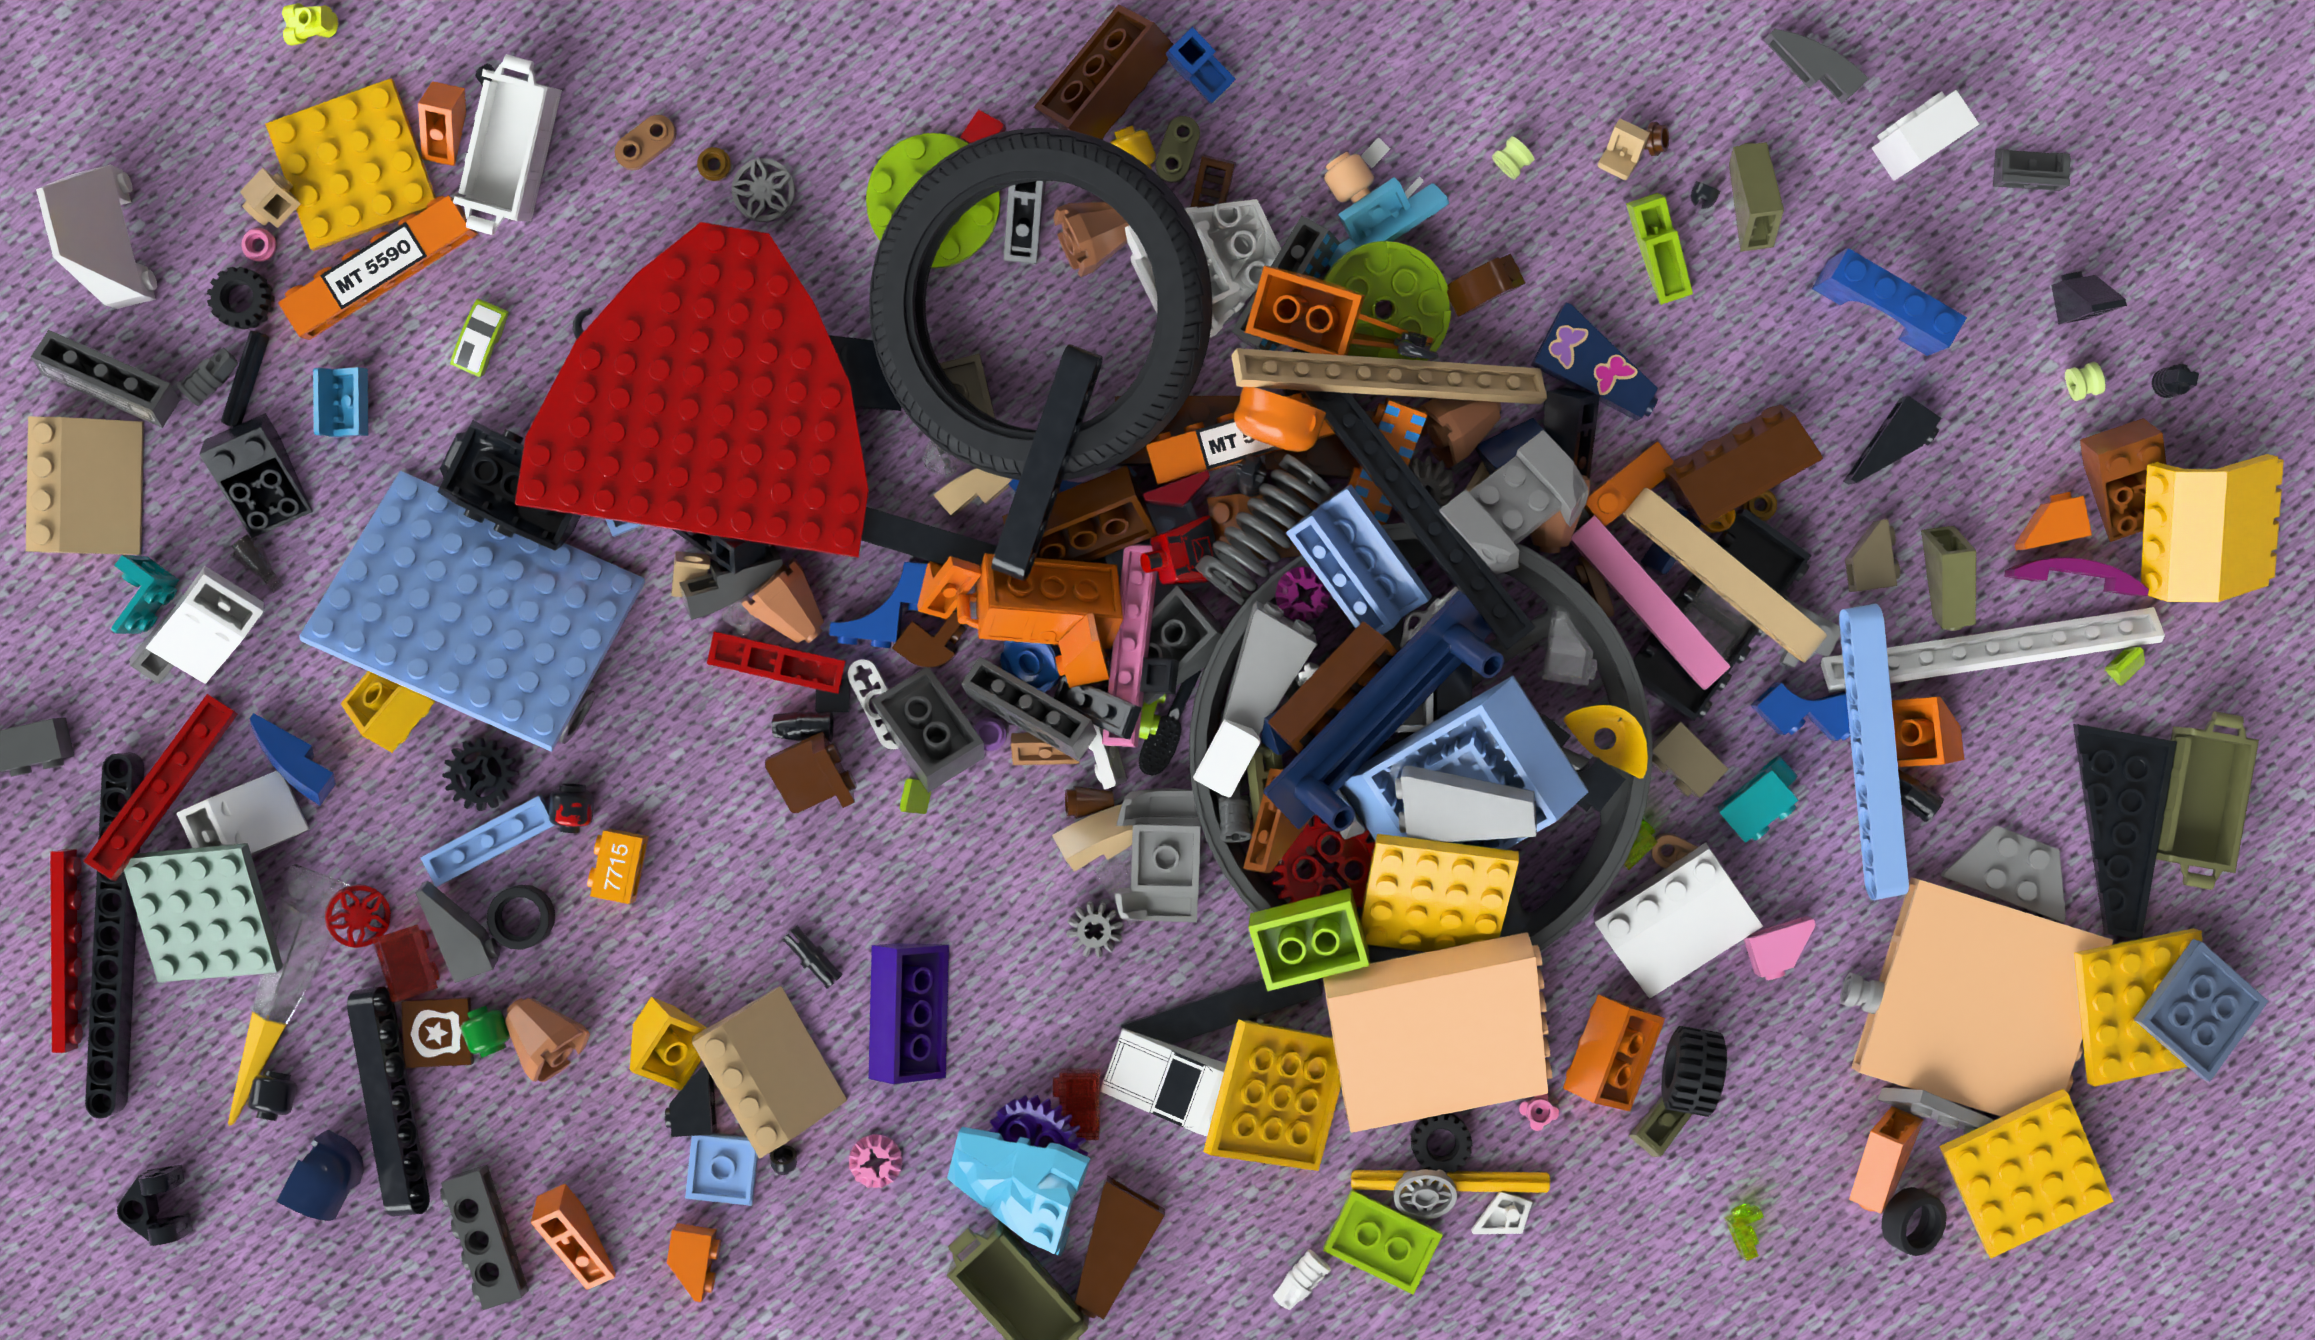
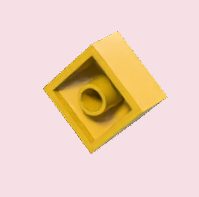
M367 671L341 702V706L363 737L393 753L399 744L408 738L410 731L420 719L429 713L435 701Z

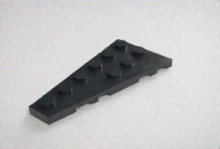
M2073 724L2103 931L2110 935L2142 939L2177 742Z

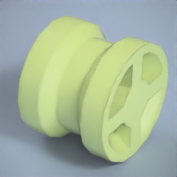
M1513 136L1506 141V147L1502 151L1497 150L1492 155L1495 164L1508 177L1514 180L1520 175V169L1523 166H1529L1535 160L1530 150Z
M2095 361L2087 363L2082 369L2073 367L2066 370L2065 380L2073 400L2084 399L2090 393L2093 395L2104 393L2105 378L2101 367Z

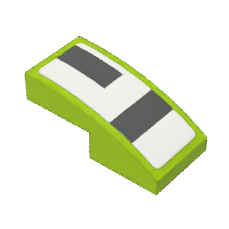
M479 298L476 299L456 343L450 365L477 377L484 376L494 345L499 342L509 312Z

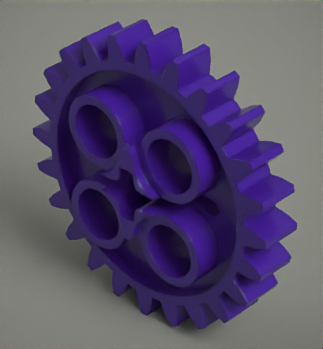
M1026 1095L1018 1100L1013 1099L996 1112L997 1116L990 1120L993 1127L988 1131L1000 1133L1004 1141L1017 1143L1019 1138L1022 1137L1030 1139L1031 1146L1046 1148L1049 1143H1055L1082 1155H1088L1087 1151L1080 1149V1145L1086 1142V1139L1077 1137L1075 1134L1081 1127L1079 1125L1071 1127L1069 1122L1072 1119V1115L1069 1114L1063 1117L1061 1115V1105L1052 1109L1051 1099L1049 1098L1040 1103L1038 1095L1031 1099H1028Z

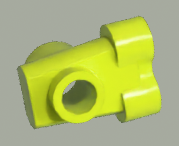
M296 3L283 7L282 15L286 22L283 38L290 46L303 44L307 41L308 37L314 35L330 38L338 29V17L326 5L304 7L301 3Z

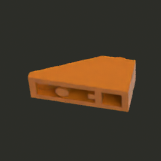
M1656 441L1588 495L1584 508L1590 517L1595 515L1606 527L1628 509L1644 488L1651 490L1665 479L1666 475L1663 470L1671 466L1674 461L1661 444Z
M566 1183L538 1195L531 1224L585 1289H591L615 1278L616 1272L584 1205Z

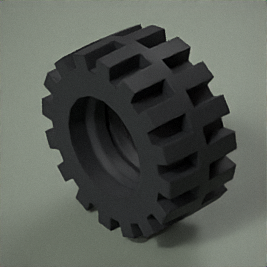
M243 267L227 268V272L220 271L217 274L219 278H213L210 282L213 288L207 290V295L211 296L207 303L208 306L213 308L212 314L219 318L220 322L239 329L256 328L260 326L259 323L261 321L265 322L268 319V312L272 313L273 311L271 303L275 302V296L271 294L273 289L267 283V279L257 272ZM238 285H248L253 292L251 306L243 312L234 311L229 304L230 292Z
M1448 1113L1420 1119L1418 1124H1415L1411 1134V1148L1416 1160L1424 1169L1435 1171L1440 1169L1446 1172L1447 1175V1172L1452 1171L1454 1173L1458 1171V1167H1463L1467 1163L1466 1159L1472 1153V1139L1467 1126L1458 1116ZM1438 1129L1448 1130L1455 1137L1454 1149L1445 1156L1434 1155L1428 1149V1138L1432 1132Z

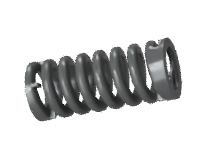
M1286 454L1278 464L1286 471L1275 469L1270 474V478L1275 486L1265 483L1259 487V494L1263 500L1258 498H1250L1248 500L1247 507L1252 515L1246 512H1240L1236 515V522L1242 530L1229 526L1224 530V535L1230 544L1223 541L1214 542L1213 551L1219 559L1205 555L1194 567L1212 584L1241 606L1245 604L1250 595L1244 590L1239 592L1231 584L1232 581L1227 579L1225 575L1249 591H1255L1258 588V584L1236 561L1261 577H1266L1269 574L1268 567L1248 547L1274 563L1279 562L1281 559L1280 554L1258 531L1282 547L1290 548L1292 546L1291 539L1269 517L1290 529L1298 521L1280 502L1304 517L1313 511L1290 487L1298 490L1319 505L1334 494L1333 489L1325 481L1289 454Z

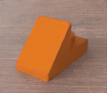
M950 556L944 565L929 561L917 605L918 611L947 620L957 607V596L966 595L982 575L980 566Z

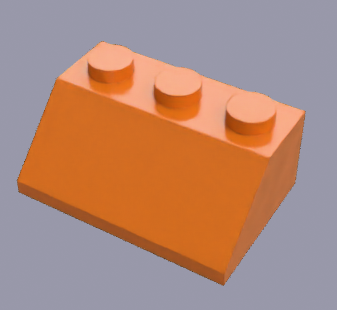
M1598 994L1595 1003L1591 1006L1590 1017L1584 1033L1579 1038L1573 1062L1566 1072L1563 1089L1592 1103L1630 1112L1665 1018L1622 1001Z

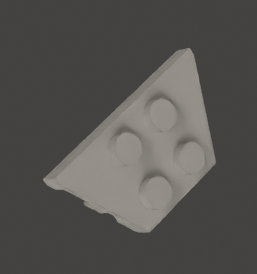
M1993 825L1981 836L1980 840L1967 848L1957 861L1942 871L1941 877L2064 923L2066 920L2060 851L2057 848Z

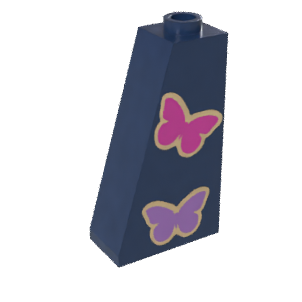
M1565 302L1554 319L1531 366L1541 368V371L1577 390L1600 395V402L1636 421L1642 419L1644 415L1649 417L1658 402V399L1654 397L1658 388L1573 305Z

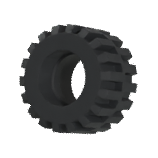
M1686 1026L1677 1027L1668 1043L1662 1070L1661 1092L1666 1109L1705 1117L1711 1116L1719 1103L1726 1076L1727 1048L1723 1034Z

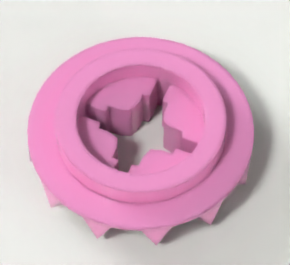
M873 1134L863 1137L854 1145L849 1155V1170H851L855 1180L867 1188H883L894 1182L902 1168V1154L899 1147L892 1139L884 1135ZM871 1148L877 1158H889L880 1165L879 1175L873 1166H862L870 1160Z

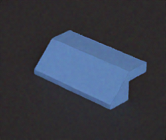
M1352 485L1326 500L1286 532L1355 628L1364 621L1383 635L1393 629L1403 616L1423 605L1432 597L1431 593Z

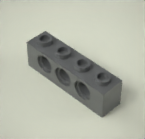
M982 657L978 658L961 683L969 699L1077 761L1081 759L1097 735L1091 719Z
M488 1165L448 1177L441 1182L440 1195L443 1204L450 1209L453 1218L451 1220V1229L455 1238L460 1239L463 1248L461 1258L465 1269L471 1272L474 1282L472 1283V1292L475 1300L481 1303L483 1310L522 1298L529 1289ZM466 1199H472L477 1203L478 1213H472L466 1208ZM476 1231H483L487 1234L489 1238L488 1245L481 1244L477 1240ZM494 1263L499 1269V1276L489 1274L486 1264Z

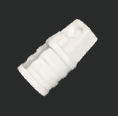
M1308 1249L1299 1262L1293 1266V1269L1286 1274L1282 1284L1273 1295L1274 1299L1282 1307L1291 1310L1299 1301L1307 1297L1313 1288L1331 1271L1329 1265L1315 1252Z

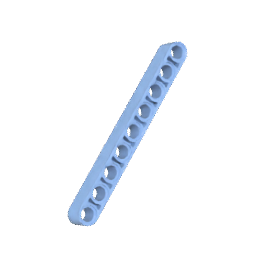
M1870 604L1842 609L1839 614L1864 882L1869 897L1872 900L1906 895L1909 890L1885 624L1880 606L1878 604Z

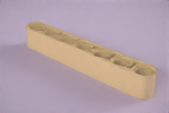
M1644 488L1623 513L1630 523L1798 660L1805 663L1827 637L1821 628L1650 489Z

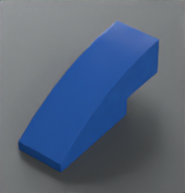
M253 713L249 718L252 731L270 763L302 795L321 806L336 785L334 773L312 761L314 758L312 745Z

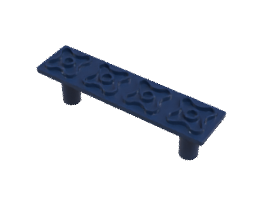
M1457 591L1264 789L1263 793L1297 829H1300L1314 814L1335 831H1343L1352 824L1355 811L1336 794L1337 790L1462 662L1485 678L1494 677L1500 672L1504 664V658L1502 654L1484 641L1491 633V630L1463 592Z

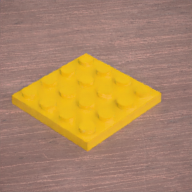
M391 78L265 123L283 175L293 185L289 191L301 203L296 208L309 247L313 251L399 221L410 214L421 213L427 209L426 205L436 198L394 80Z
M1377 834L1360 916L1367 945L1430 952L1500 938L1519 863V851Z
M2193 928L2074 952L2087 1084L2100 1086L2187 1067L2134 1021V1018L2192 939L2203 942L2201 930Z
M1238 1019L1203 1152L1211 1156L1319 1171L1341 1088L1333 1036Z
M2060 1089L1939 1146L1983 1247L1990 1258L2114 1202L2070 1096L2064 1089Z

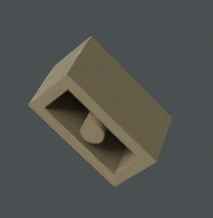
M1674 721L1652 744V764L1663 774L1668 770L1676 778L1673 784L1686 797L1692 794L1695 797L1701 798L1729 770L1681 722Z

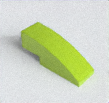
M1655 193L1626 203L1631 224L1659 304L1662 305L1692 295L1693 292L1678 232L1673 229L1665 196Z

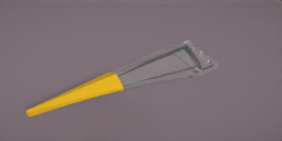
M298 864L290 866L281 895L277 898L272 920V929L283 968L277 973L260 974L229 1115V1126L234 1124L249 1097L253 1079L261 1074L300 999L334 941L325 923V911L330 899L339 890L350 886L347 883ZM346 894L347 905H349L353 899ZM340 899L335 904L332 915L345 910L342 908ZM341 917L332 922V924H343L344 918Z

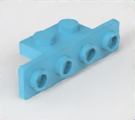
M1393 177L1338 214L1349 238L1338 245L1327 265L1331 268L1341 256L1360 245L1377 241H1394L1450 203L1448 197L1432 183L1407 199L1400 182Z

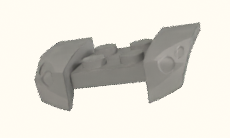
M1543 430L1520 447L1514 458L1471 491L1464 490L1440 509V513L1474 549L1494 574H1500L1519 568V549L1516 547V544L1557 512H1561L1565 522L1571 527L1587 503L1588 486L1571 458Z
M1154 788L1131 791L1123 800L1116 825H1133L1131 888H1119L1114 893L1120 918L1133 921L1197 922L1201 825L1192 789Z

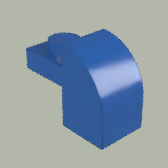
M1192 26L1167 51L1166 56L1175 70L1212 104L1236 79L1215 58L1213 54L1216 51Z

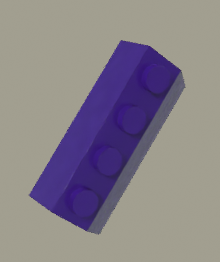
M906 943L872 945L868 1079L890 1084H901L946 1078L949 945Z

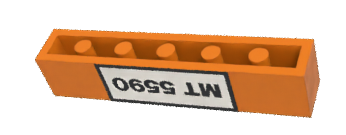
M449 195L446 197H436L426 205V210L418 215L413 213L402 218L398 222L399 226L389 233L384 231L371 238L370 245L362 250L355 249L348 252L341 258L343 262L335 267H326L314 274V280L305 286L297 285L289 289L285 293L286 297L279 301L278 304L298 336L311 340L478 235L476 230L466 228L467 219L461 206L454 204V198Z
M1301 393L1288 396L1290 399L1314 407L1307 397H1302ZM1234 413L1216 418L1218 424L1204 427L1203 422L1184 427L1185 433L1172 437L1171 432L1159 434L1152 440L1151 444L1146 445L1157 486L1172 483L1205 470L1209 472L1236 464L1246 459L1248 453L1260 457L1283 449L1244 435L1236 427ZM1325 420L1323 421L1318 439L1335 434Z

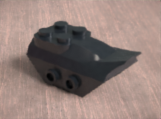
M472 420L466 432L456 434L440 467L443 481L437 492L465 508V516L480 523H483L484 519L495 523L493 529L505 536L512 538L515 533L556 551L574 532L581 515L515 505L524 445L521 443L524 438L507 429L501 434Z

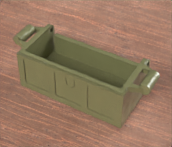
M2214 711L2211 720L2204 730L2173 726L2171 741H2176L2177 744L2156 859L2180 864L2183 874V885L2212 890L2216 880L2223 871L2236 873L2259 739L2246 737L2243 716ZM2214 725L2238 729L2237 736L2213 732ZM2189 865L2213 869V874L2208 876L2188 872Z
M1000 1220L994 1223L982 1235L974 1233L970 1228H967L948 1246L953 1254L954 1261L950 1264L947 1276L1005 1340H1079V1337L1087 1331L1089 1317L1079 1311V1305L1075 1303V1300Z

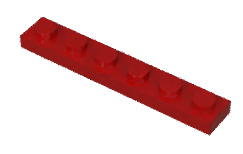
M206 694L83 862L109 879L116 881L129 864L130 859L134 857L238 714Z
M77 849L50 851L52 1053H66L77 1049L83 1037L82 1025L78 1023V1010L82 1006L83 996L82 992L78 990V977L82 972V960L80 957H77V944L82 938V927L77 923V910L81 907L82 895L77 890V877L81 873L82 863L81 859L77 857Z

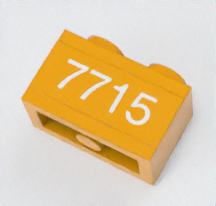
M611 828L603 830L602 835L597 836L594 846V854L598 855L596 868H591L587 881V886L591 887V897L625 904L636 902L649 836Z

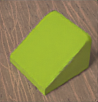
M2141 647L2125 648L2105 667V671L2118 685H2124L2144 666V650Z
M907 778L899 807L900 811L926 814L931 791L928 793L918 778Z

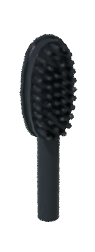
M1198 671L1181 683L1168 714L1160 717L1156 734H1149L1147 740H1144L1139 756V768L1144 774L1151 776L1160 774L1170 763L1180 741L1182 729L1179 719L1202 671Z

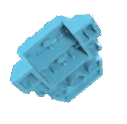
M961 1127L958 1132L947 1179L981 1206L988 1209L993 1216L1025 1241L1061 1256L1070 1232V1228L1066 1226L1071 1205L1084 1182L1090 1158L1060 1144L1049 1143L1046 1148L1030 1145L1031 1141L1028 1138L1020 1137L1017 1143L1004 1141L1000 1133Z

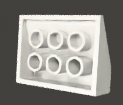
M1707 843L1702 844L1679 861H1676L1668 868L1657 873L1593 915L1595 924L1649 999L1763 927Z

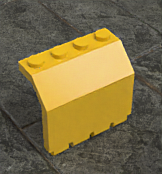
M2265 454L2217 469H2183L2158 462L2147 465L2141 583L2149 589L2148 596L2167 602H2221L2269 586V579L2274 578L2276 572L2277 554L2271 551L2277 549L2279 521L2274 520V518L2280 516L2282 489L2276 488V486L2282 484L2283 459H2278V456Z

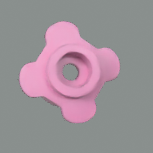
M1548 1094L1534 1096L1528 1102L1524 1101L1519 1105V1112L1529 1119L1530 1127L1535 1131L1542 1130L1543 1126L1549 1124L1552 1120H1556L1559 1116L1558 1108L1552 1106L1548 1101ZM1537 1108L1542 1109L1540 1114L1536 1113Z

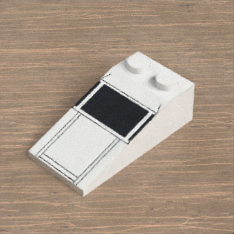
M1122 1028L1100 1092L1195 1133L1208 1136L1227 1063Z

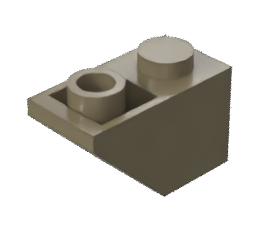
M1888 519L1873 521L1845 558L1849 592L1897 586V579L1900 578V566L1898 560L1894 559L1892 546L1896 543V535L1893 526H1889Z

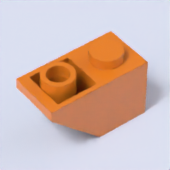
M677 1223L671 1231L667 1264L695 1302H702L707 1292L712 1293L714 1289L716 1273L710 1271L712 1259H718L721 1240L716 1239L717 1229Z

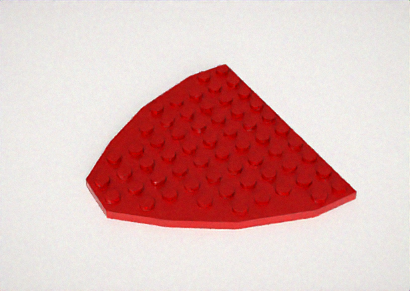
M700 222L633 276L577 338L525 436L515 505L859 558L869 488L851 385L815 303L769 233Z

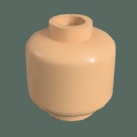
M1345 152L1326 165L1328 171L1324 176L1325 183L1339 202H1347L1351 199L1354 204L1371 193L1368 187L1373 183L1374 175L1359 154L1350 155L1348 152Z

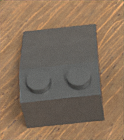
M1176 586L1153 609L1148 658L1178 660L1179 667L1176 685L1178 686L1207 666L1215 646L1225 629L1194 593ZM1112 652L1108 655L1110 660L1112 659ZM1144 693L1143 700L1146 704L1150 705L1164 694Z
M925 667L872 699L873 706L928 793L984 759L983 740L929 667Z

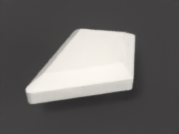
M1498 1192L1472 1227L1471 1232L1473 1234H1522L1532 1200L1507 1192Z

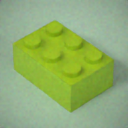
M1351 888L1250 913L1248 928L1267 991L1369 966V949Z

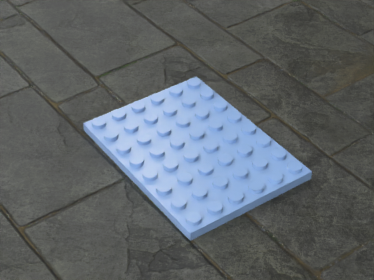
M400 471L299 635L300 640L552 752L642 590L645 578L566 543L554 551L515 533L512 538L505 536L493 529L495 523L487 519L480 523L465 516L464 512L466 509L437 492L439 487Z

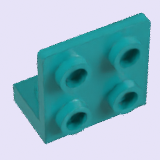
M121 555L114 566L123 572L121 577L125 581L140 588L110 630L116 634H141L142 631L147 632L156 623L158 617L155 614L161 605H167L177 593L175 586L180 580L148 556Z

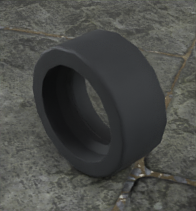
M517 885L501 891L493 898L487 910V925L490 934L499 944L509 949L523 950L541 943L549 936L555 923V910L551 899L544 891L532 885ZM518 897L533 901L540 912L538 928L531 935L525 937L509 933L502 922V911L505 905L510 900Z
M1915 1187L1902 1189L1888 1202L1883 1213L1881 1229L1884 1239L1891 1246L1912 1256L1928 1253L1940 1241L1946 1228L1947 1214L1945 1206L1939 1198ZM1922 1207L1918 1226L1910 1235L1906 1236L1910 1217L1918 1208Z

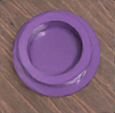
M984 718L974 728L983 740L984 750L986 751L999 749L1007 737L1004 724L996 718Z

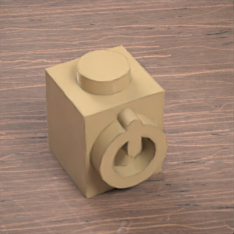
M264 168L240 191L246 199L242 207L264 226L270 222L279 228L301 203L289 191L293 185L278 172L273 176Z

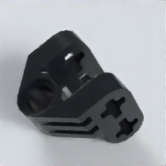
M182 1165L150 1169L138 1175L117 1206L118 1218L129 1228L148 1240L150 1246L178 1241L193 1231L190 1214L158 1219L156 1216L159 1213L156 1194L172 1190L185 1182ZM133 1200L139 1201L142 1204L143 1214H138L133 1210Z

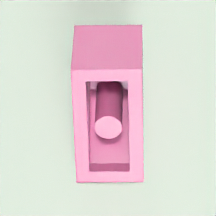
M1808 916L1800 917L1756 931L1746 937L1744 942L1754 974L1761 978L1765 977L1766 980H1773L1786 975L1784 970L1794 968L1816 926L1814 919Z

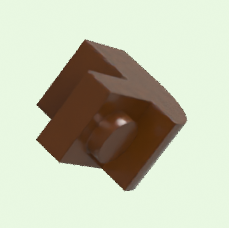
M1508 254L1501 258L1497 257L1447 285L1449 289L1447 294L1457 316L1460 317L1482 307L1501 295L1521 287L1526 282L1512 255Z
M956 611L951 614L935 636L912 621L892 649L917 666H941L951 661L957 655L947 645L950 641L956 644L967 628L958 622Z

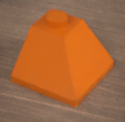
M1940 696L1892 700L1898 767L1943 765L1965 760L1961 726Z

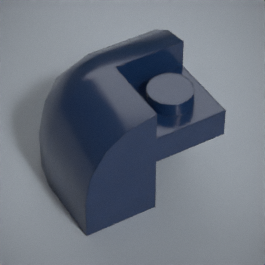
M326 1130L313 1139L311 1143L313 1148L303 1161L298 1159L276 1202L304 1216L317 1220L331 1221L336 1219L350 1190L360 1184L364 1168L362 1157L356 1146L346 1138Z

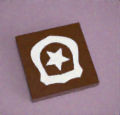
M471 997L401 1001L403 1048L406 1068L474 1064V1055L468 1050L460 1029L462 1023L469 1020L467 1013L471 1012Z

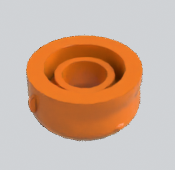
M1243 387L1240 402L1234 412V421L1236 427L1244 435L1288 451L1301 452L1314 446L1326 412L1255 387Z

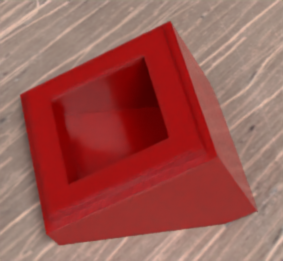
M978 109L960 138L970 144L990 135L1005 132L1006 126Z

